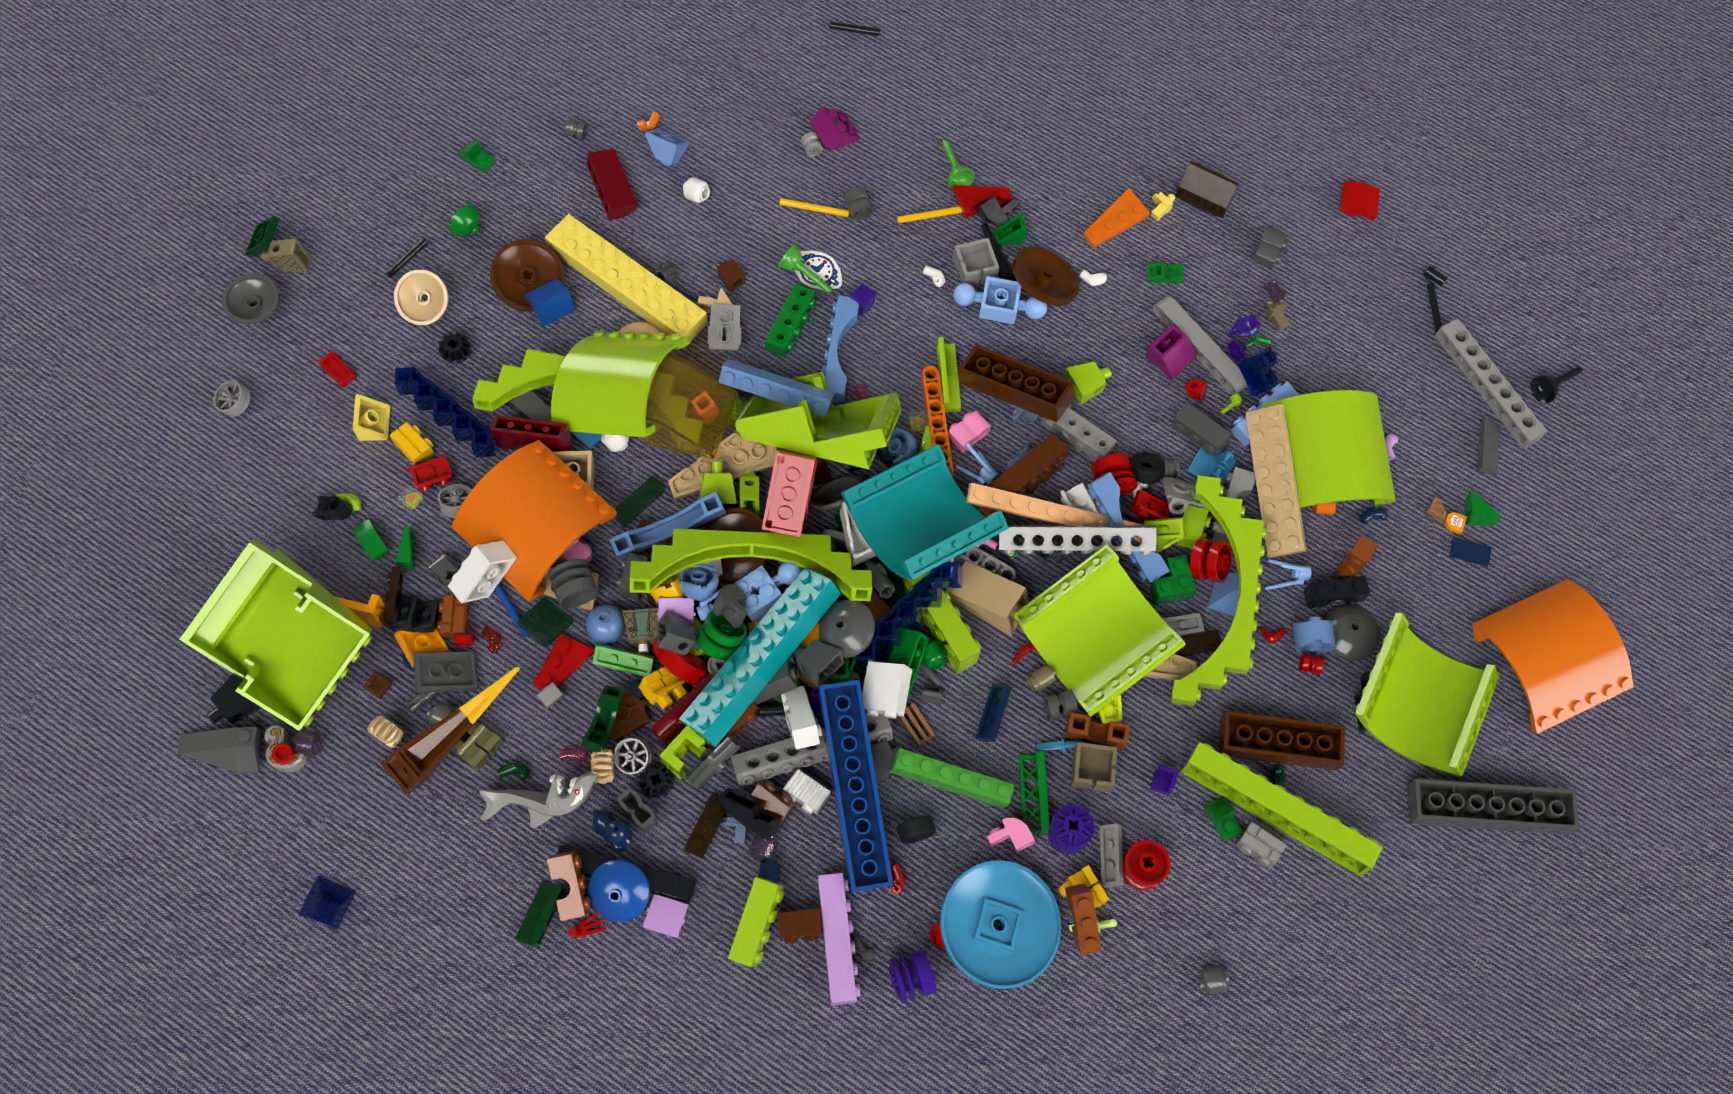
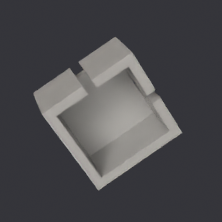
M989 238L954 246L953 260L957 271L959 270L958 274L962 283L974 285L979 284V280L982 283L986 282L987 276L998 278L999 265Z

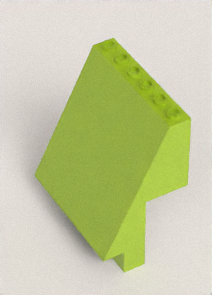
M823 371L790 378L829 391ZM895 392L835 406L832 403L827 417L811 413L807 400L799 401L797 406L793 407L754 394L737 418L735 427L737 433H740L741 439L870 469L878 448L887 447L902 408L898 393Z
M252 539L179 640L243 679L236 692L300 731L303 726L308 727L314 718L311 716L314 710L319 711L326 702L323 700L325 695H331L337 687L335 682L338 677L343 679L349 670L347 668L349 662L354 663L361 654L358 651L362 645L366 647L372 639L370 635L372 628L278 548L273 552L255 539Z

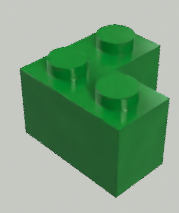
M1186 555L1167 558L1165 563L1170 571L1165 574V578L1155 579L1150 586L1155 605L1190 599L1196 592Z

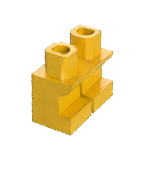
M666 667L645 676L638 686L652 706L658 703L663 710L673 704L674 701L670 696L673 695L677 702H680L688 694L683 687L685 681L676 677Z
M1089 865L1068 877L1065 883L1058 888L1062 897L1065 898L1066 887L1085 883L1091 888L1095 908L1109 900L1100 883L1095 885L1098 880Z

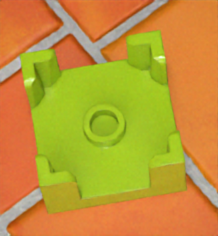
M687 725L659 755L662 765H664L665 769H670L671 774L681 781L686 776V772L681 769L684 763L680 758L686 754L688 749L700 758L706 750L704 747L706 741Z

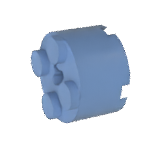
M1310 617L1307 622L1293 623L1297 653L1310 654L1309 651H1316V654H1322L1335 649V636L1331 620Z

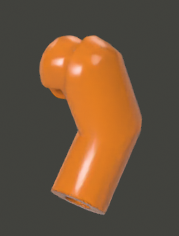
M652 112L649 121L639 120L637 127L642 132L654 129L660 114Z

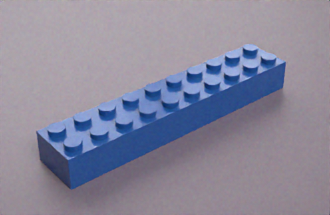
M860 680L821 685L818 687V695L850 892L893 886Z

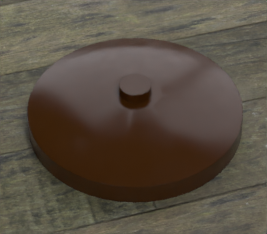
M530 239L512 241L497 252L491 264L490 280L494 292L503 303L519 311H534L525 294L555 279L564 284V269L559 257L550 247L539 241Z
M1028 247L1022 249L1015 257L1012 265L1014 276L1020 286L1035 299L1049 305L1063 306L1072 302L1078 294L1080 286L1076 273L1057 254L1039 247Z
M742 508L727 509V514L707 522L702 530L722 529L724 531L771 533L768 530L762 529V518L756 513ZM756 557L721 559L723 574L719 576V582L734 584L761 565L764 568L769 559Z

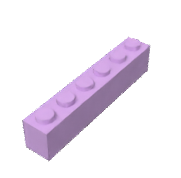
M843 873L818 875L831 1006L856 1003L857 997H860L859 984H855L854 978L855 975H858L857 962L853 963L852 954H856L854 941H850V933H853L852 920H848L847 912H851L850 899L845 897V891H848V880L843 879Z

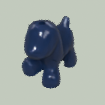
M594 810L593 831L596 834L603 835L604 841L610 843L614 852H623L625 846L631 843L633 837L627 824L623 820H616L607 811Z

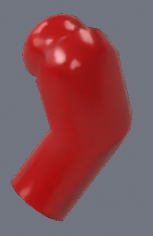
M894 863L890 865L893 875V886H890V891L893 894H900L906 879L899 864Z

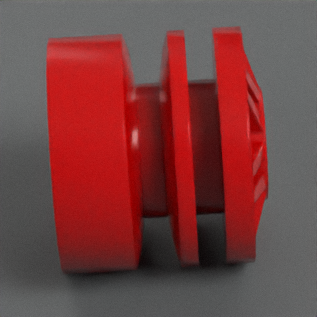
M1114 453L1101 457L1090 467L1094 480L1105 473L1111 472L1120 487L1119 498L1133 492L1138 486L1135 475L1131 471L1132 466L1129 457L1125 453Z

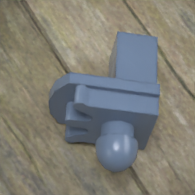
M1009 404L1012 409H1015L1011 416L1013 423H1016L1022 415L1032 423H1035L1039 418L1037 414Z
M726 817V822H721V825L736 827L734 843L745 845L747 828L735 818Z

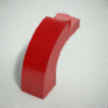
M657 639L653 643L654 652L660 662L679 679L697 686L707 673L705 660L689 652L686 655H681L658 647Z

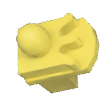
M1162 192L1153 194L1152 199L1158 206L1152 211L1151 217L1157 222L1172 209L1173 201L1175 200L1174 194H1169L1167 197Z

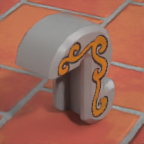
M278 724L271 725L266 729L264 739L270 744L266 749L265 756L267 762L279 772L290 773L300 770L307 761V757L304 754H294L293 760L286 765H279L272 758V750L276 745L281 743L288 744V732Z

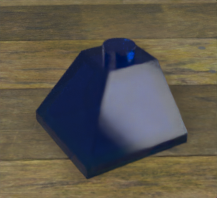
M317 876L298 915L338 930L356 890Z

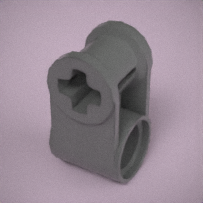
M441 554L427 566L429 571L450 589L448 585L452 581L453 575L458 572V569L449 559Z

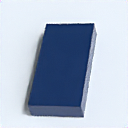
M1454 537L1449 557L1487 567L1490 562L1492 547Z

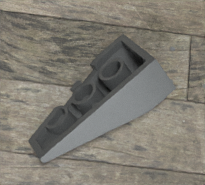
M235 727L180 734L178 755L228 769L238 774L259 773L263 733L257 727Z

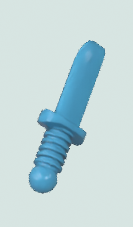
M1061 738V741L1038 743L1036 747L1040 751L1062 749V753H1066V748L1072 749L1077 742H1083L1081 740L1065 742V738Z

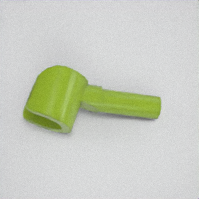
M1239 393L1230 397L1232 403L1220 411L1221 415H1224L1231 408L1241 405L1242 398Z

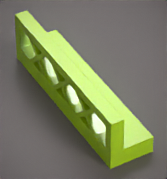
M938 337L936 349L945 412H961L955 343L944 344V337Z

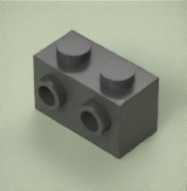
M629 553L628 558H625L623 561L622 570L624 571L622 576L618 577L617 587L619 588L620 596L640 600L642 593L630 592L631 561L649 562L647 556Z

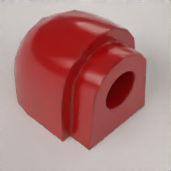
M1199 379L1188 381L1185 386L1186 393L1190 398L1203 402L1207 392L1206 381Z

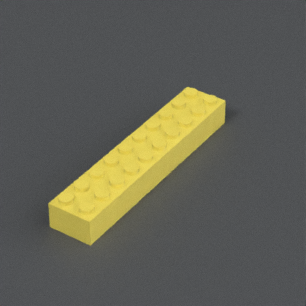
M570 214L544 237L546 245L560 259L647 322L657 326L665 335L681 334L682 337H689V342H691L708 324L707 312Z

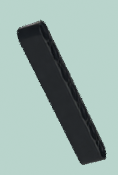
M560 845L557 854L576 850L577 856L579 855L582 861L581 874L591 877L601 864L610 860H616ZM637 865L648 878L650 893L682 902H691L696 886L695 880Z

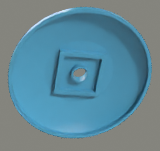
M996 860L969 868L953 882L942 904L940 931L948 956L966 977L989 988L1010 989L1032 982L1049 967L1060 944L1061 916L1053 893L1037 874L1020 864ZM996 919H999L1003 924L1000 931H997L993 926Z

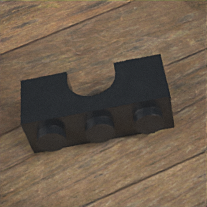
M1366 576L1309 583L1304 590L1308 609L1326 607L1329 603L1337 600H1344L1345 604L1363 602L1370 594Z

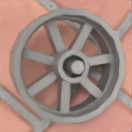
M226 381L218 387L214 394V406L218 411L227 416H239L249 405L250 392L245 386L236 381Z
M451 484L439 492L438 502L443 515L455 518L460 506L471 492L470 487L464 484Z
M632 737L623 739L617 744L614 749L613 759L616 767L621 772L632 775L643 772L646 767H649L652 762L653 753L647 741L642 738ZM628 741H635L633 750L629 746ZM639 743L644 747L645 750H642L640 752L637 750ZM623 745L627 749V753L620 752ZM646 753V761L640 758L641 754ZM620 756H625L626 761L623 764L621 763ZM630 761L632 763V770L625 768ZM636 761L643 764V767L639 770L636 768Z

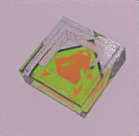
M926 411L909 412L907 414L909 431H925V427L928 426Z
M407 485L397 498V501L414 511L425 495L412 486Z

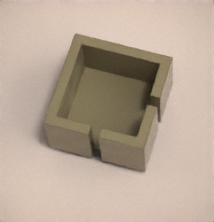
M1077 742L1073 751L1071 787L1089 790L1093 786L1095 791L1111 793L1115 787L1116 769L1114 767L1117 761V747Z

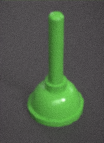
M944 140L942 146L952 166L948 177L949 187L952 189L953 185L970 186L975 179L972 169L958 164L949 142Z
M796 244L793 245L784 254L778 267L788 271L793 269L801 271L826 293L830 294L833 290L832 287L804 266V262L801 261L802 254L798 250V246Z

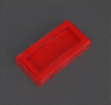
M333 351L317 361L341 388H344L357 378L355 373Z

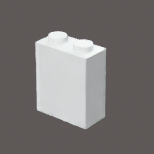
M868 661L862 692L866 715L878 717V714H883L884 717L896 719V716L904 717L912 669L905 664Z

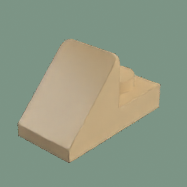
M720 288L717 299L710 296H699L698 307L710 314L711 304L733 305L722 288Z

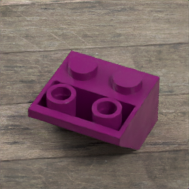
M822 107L810 121V124L826 148L838 150L860 139L857 129L849 122L848 116L843 111L839 112Z
M1174 324L1149 346L1145 355L1149 361L1171 380L1197 357L1187 335Z

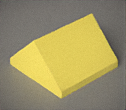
M356 394L353 431L358 440H387L390 405Z

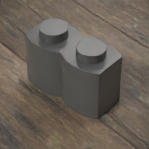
M1267 226L1252 261L1273 268L1274 264L1278 265L1282 254H1279L1280 250L1284 251L1288 243L1285 240L1287 234Z
M628 788L617 797L622 811L633 819L635 826L640 831L647 833L657 824L652 809L642 803L640 796L634 790Z

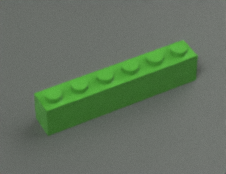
M901 748L894 753L889 770L890 773L999 808H1005L1010 804L1014 784Z

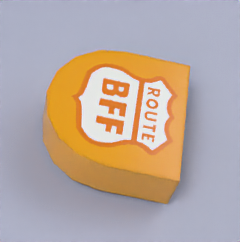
M1456 512L1450 513L1444 520V525L1449 531L1460 535L1467 516Z

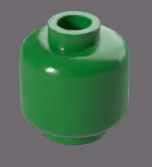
M929 640L922 661L927 668L937 670L947 663L948 653L939 641Z

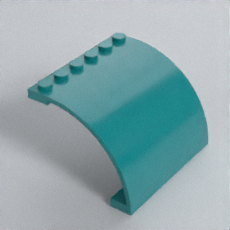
M939 444L841 492L852 519L869 547L890 570L906 579H914L1009 529L1002 511H997L985 517L972 504L966 503L967 498L953 479Z

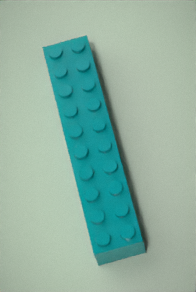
M805 567L679 720L685 726L688 725L706 742L716 747L841 595L833 581Z

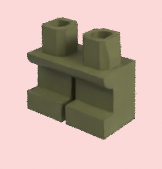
M474 723L467 731L470 735L467 741L461 738L454 748L466 763L479 772L490 759L488 754L492 757L503 744L501 737L489 731L484 725L481 724L479 726Z

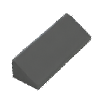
M1484 418L1480 423L1477 472L1497 475L1499 425L1487 418Z

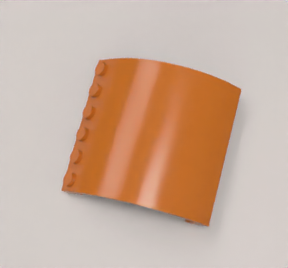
M537 440L504 458L476 484L460 506L454 518L452 528L472 548L478 544L504 541L517 557L504 575V578L530 602L544 593L545 588L540 585V582L556 560L590 529L615 518L617 511L546 445Z
M1568 579L1472 623L1475 641L1479 643L1487 639L1492 641L1516 673L1530 707L1531 729L1536 734L1634 687L1629 658L1613 622L1588 592Z

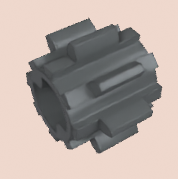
M669 262L656 266L655 276L666 284H672L676 281L675 278L678 275L676 266Z

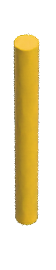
M780 198L779 203L782 206L849 217L850 213L849 210L783 198Z
M961 206L897 216V223L963 212Z

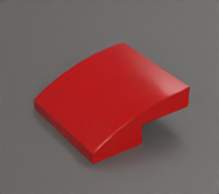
M1345 180L1342 187L1340 211L1352 217L1359 214L1373 221L1377 218L1380 189L1369 184Z

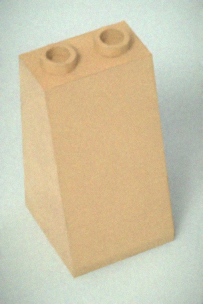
M965 561L957 569L955 578L946 587L951 602L1009 636H1012L1018 627V623L1012 615L1029 603L1026 587L968 561Z

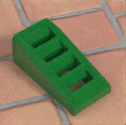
M405 525L396 562L400 568L414 570L413 532L409 526Z

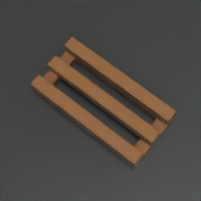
M914 702L910 706L905 707L904 714L908 715L923 738L922 740L918 738L906 718L898 716L918 747L935 737L934 732ZM911 710H913L914 714L916 715V717L928 733V736H926V734L924 733V731L912 715Z

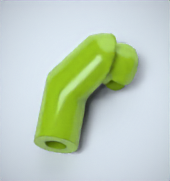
M336 494L346 503L351 504L352 511L361 510L362 501L355 494Z

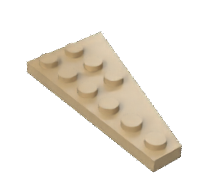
M733 433L713 447L707 454L698 458L688 468L683 469L668 480L673 498L676 500L700 492L703 473H711V461H723V473H732L733 480L744 476L745 472L748 471L758 473L773 468L777 449L774 446L741 439L740 433Z

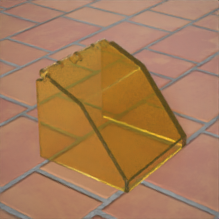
M668 353L655 372L647 400L646 424H655L656 432L641 438L646 446L714 459L738 400V392L730 386L718 383V378L690 360Z

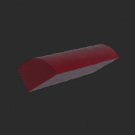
M615 149L588 153L586 165L608 220L623 218L631 214L638 204Z
M496 415L490 428L498 448L518 450L540 440L552 452L571 450V433L568 425L565 423Z
M712 673L651 727L653 735L665 748L686 727L679 718L714 677Z

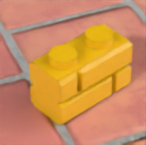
M406 422L399 429L391 433L390 438L415 466L424 463L434 455L432 449L434 445L427 437L423 439L420 436L422 433L416 425L411 426Z

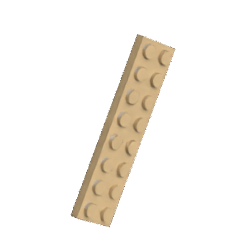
M1278 404L1245 412L1261 517L1264 520L1263 527L1267 528L1265 537L1268 558H1275L1305 552L1307 548L1284 405Z

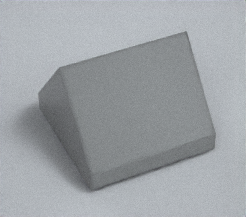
M553 682L536 694L546 709H549L563 698V694Z

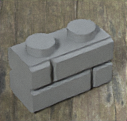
M1252 821L1247 825L1236 843L1242 853L1253 855L1257 858V862L1264 867L1274 866L1287 846L1286 843Z

